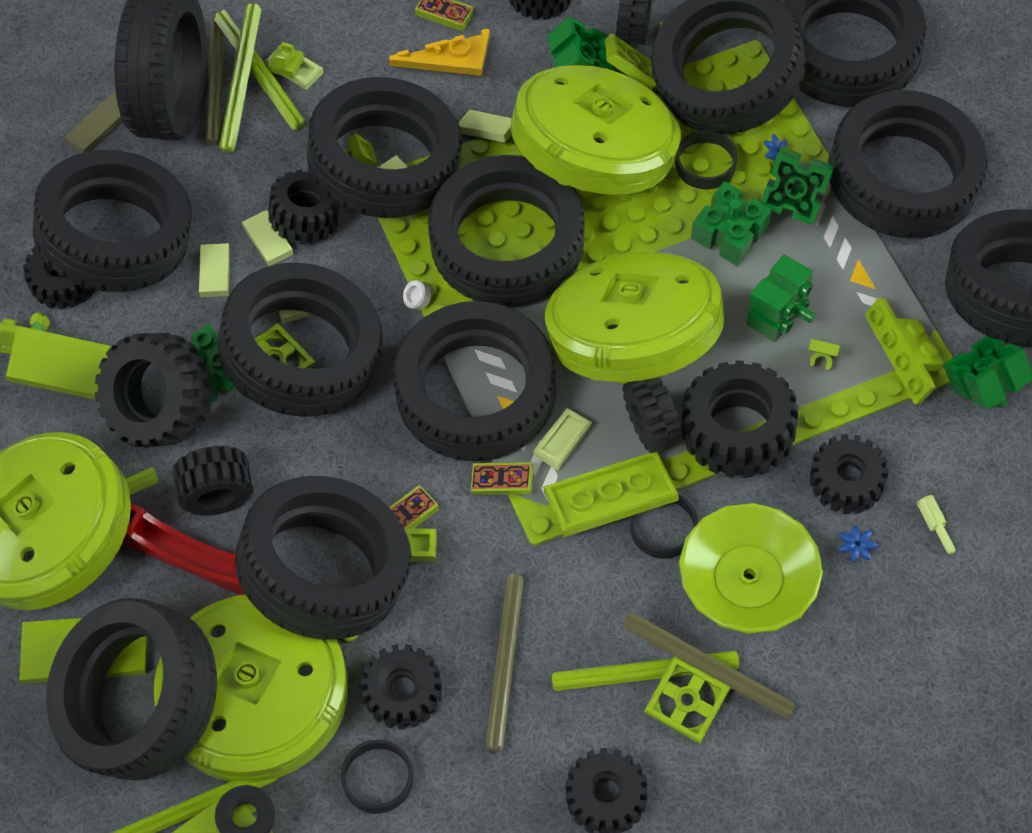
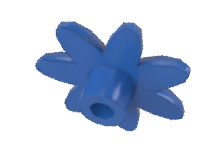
M773 134L771 136L772 142L764 141V145L769 149L765 157L774 160L775 163L780 147L786 148L787 140L779 141L777 135Z
M853 525L851 535L847 533L839 534V537L846 544L840 546L838 551H851V562H855L859 554L869 561L871 556L868 550L877 549L878 544L868 541L872 535L871 530H867L860 535L857 526Z

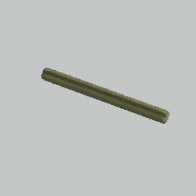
M216 13L211 16L204 136L207 145H218L221 133L225 35L214 21Z
M509 574L506 580L486 739V749L492 752H501L504 747L524 582L523 576L519 574Z
M632 612L625 618L622 626L631 633L705 672L783 718L788 719L795 709L794 702Z

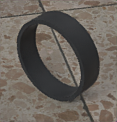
M707 130L693 132L684 137L679 144L675 160L677 174L691 187L703 190L719 188L724 181L728 183L735 174L737 150L733 142L721 133ZM713 143L724 148L730 154L733 163L721 175L700 177L687 171L679 158L685 149L694 144Z
M678 494L679 501L673 503L682 507L690 515L695 527L698 524V517L694 507L687 499ZM638 514L631 516V537L642 552L659 559H670L681 555L684 543L669 549L656 548L645 543L637 534L634 526V521Z
M370 740L359 744L348 753L341 768V783L344 793L352 805L367 813L380 814L397 808L406 800L412 789L413 772L408 756L399 746L386 740ZM373 749H385L394 752L406 763L408 767L407 783L402 792L389 802L377 805L363 803L356 799L347 789V771L351 763L362 753Z

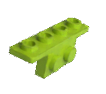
M879 297L865 313V318L913 403L921 404L936 387L928 372H938L944 363L919 320L896 318L886 298Z

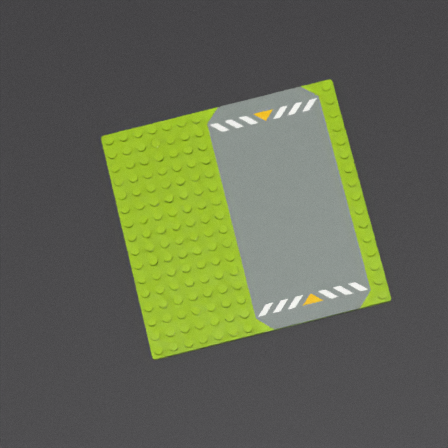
M754 40L686 64L683 74L686 82L697 89L713 92L727 91L740 87L754 79L766 67L770 58L761 43ZM656 84L652 91L655 92L660 98H662L661 93ZM794 98L779 114L768 122L744 132L723 134L733 142L737 150L736 171L728 183L744 192L742 199L749 203L753 198L761 202L769 178L777 179V177L770 175L774 166V160L765 157L769 149L764 145V141L772 142L771 136L773 134L777 135L779 141L787 140L785 149L802 154L800 161L811 165L814 158L828 163L829 154ZM677 119L681 134L680 142L687 135L698 131ZM512 135L506 143L477 138L462 144L458 170L469 163L486 157L524 155L518 149ZM713 143L694 144L685 149L679 158L687 171L700 177L721 175L733 163L730 154L721 146ZM676 155L667 176L655 186L640 192L609 195L575 188L584 209V250L577 269L574 270V273L595 262L620 254L659 252L683 256L700 263L712 272L720 285L724 308V325L719 338L710 350L693 363L675 372L660 376L663 386H666L668 395L674 402L672 404L674 409L677 410V419L680 421L681 427L679 428L681 431L682 404L684 403L686 390L691 387V382L697 376L702 377L703 371L709 367L716 369L719 363L727 361L728 364H735L736 360L744 361V364L752 365V362L762 364L763 369L771 368L777 372V378L783 377L789 383V389L794 391L796 404L798 405L797 429L793 445L910 400L911 397L865 318V313L879 297L886 298L896 318L919 320L924 326L925 332L932 344L937 348L943 363L953 358L876 231L863 225L851 216L839 203L832 188L827 198L821 201L813 225L791 218L794 211L783 208L781 214L772 211L768 228L757 242L752 241L750 252L738 267L719 256L720 248L712 245L708 249L691 239L693 221L705 205L710 207L712 196L718 188L703 190L686 184L677 174L675 167ZM429 156L406 163L408 167L417 165ZM504 200L486 204L470 213L460 224L458 236L460 242L478 256L495 261H515L534 255L546 247L555 236V223L549 215L534 205L521 201ZM429 209L406 217L378 218L407 282L418 280L428 284L431 289L430 302L421 310L424 317L445 306L474 301L452 288L443 279L434 264L428 229ZM785 254L813 271L811 280L813 289L809 294L808 299L811 302L808 309L815 312L816 317L812 323H808L799 316L792 318L794 324L791 330L786 335L782 334L774 342L746 325L748 311L751 309L749 306L750 293L763 277L766 278L770 274V269ZM552 294L532 303L507 306L532 320L549 341L545 322V310ZM811 338L841 346L838 357L831 356L833 363L830 370L825 369L827 360L822 356L816 359L814 367L810 366V357L815 353L808 350ZM469 346L454 350L443 356L470 417L486 416L506 408L521 395L525 388L526 377L523 366L514 357L502 350L487 346ZM555 355L556 398L551 416L547 419L546 425L524 447L511 452L509 455L491 459L492 463L532 462L534 466L532 494L508 495L530 544L534 546L562 536L544 494L543 486L649 453V450L644 448V443L640 442L639 435L635 433L634 425L629 419L630 415L626 410V402L623 399V384L601 380L594 381L579 375L562 365ZM943 366L938 372H928L936 386L935 389L950 384ZM729 407L721 410L713 417L714 421L721 427L735 432L752 431L766 422L761 414L746 407ZM566 408H569L591 421L592 427L561 468L557 470L536 458L533 451ZM681 436L682 440L679 443L657 451L676 490L718 475L709 471L707 464L701 466L695 461V455H691L688 452L683 436Z

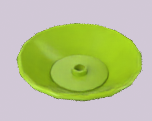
M756 503L725 506L703 517L685 538L679 560L683 589L697 611L720 627L746 634L777 631L800 619L817 598L823 575L818 546L805 527L780 509ZM752 574L755 578L749 580L744 575Z

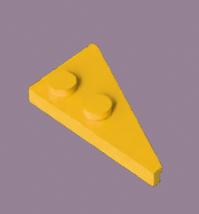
M490 29L481 30V35L466 39L464 35H460L451 40L425 45L424 50L409 53L408 50L400 51L395 55H390V66L482 76L490 39Z

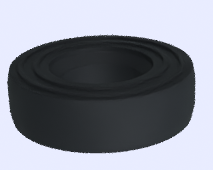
M251 785L234 787L227 791L217 803L215 823L219 833H270L274 826V805L270 797L260 788ZM250 804L258 811V817L254 824L244 828L235 825L232 820L235 809L240 805Z

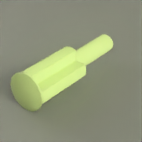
M929 495L920 499L917 505L930 531H936L947 554L955 553L956 549L944 528L947 522L934 496Z

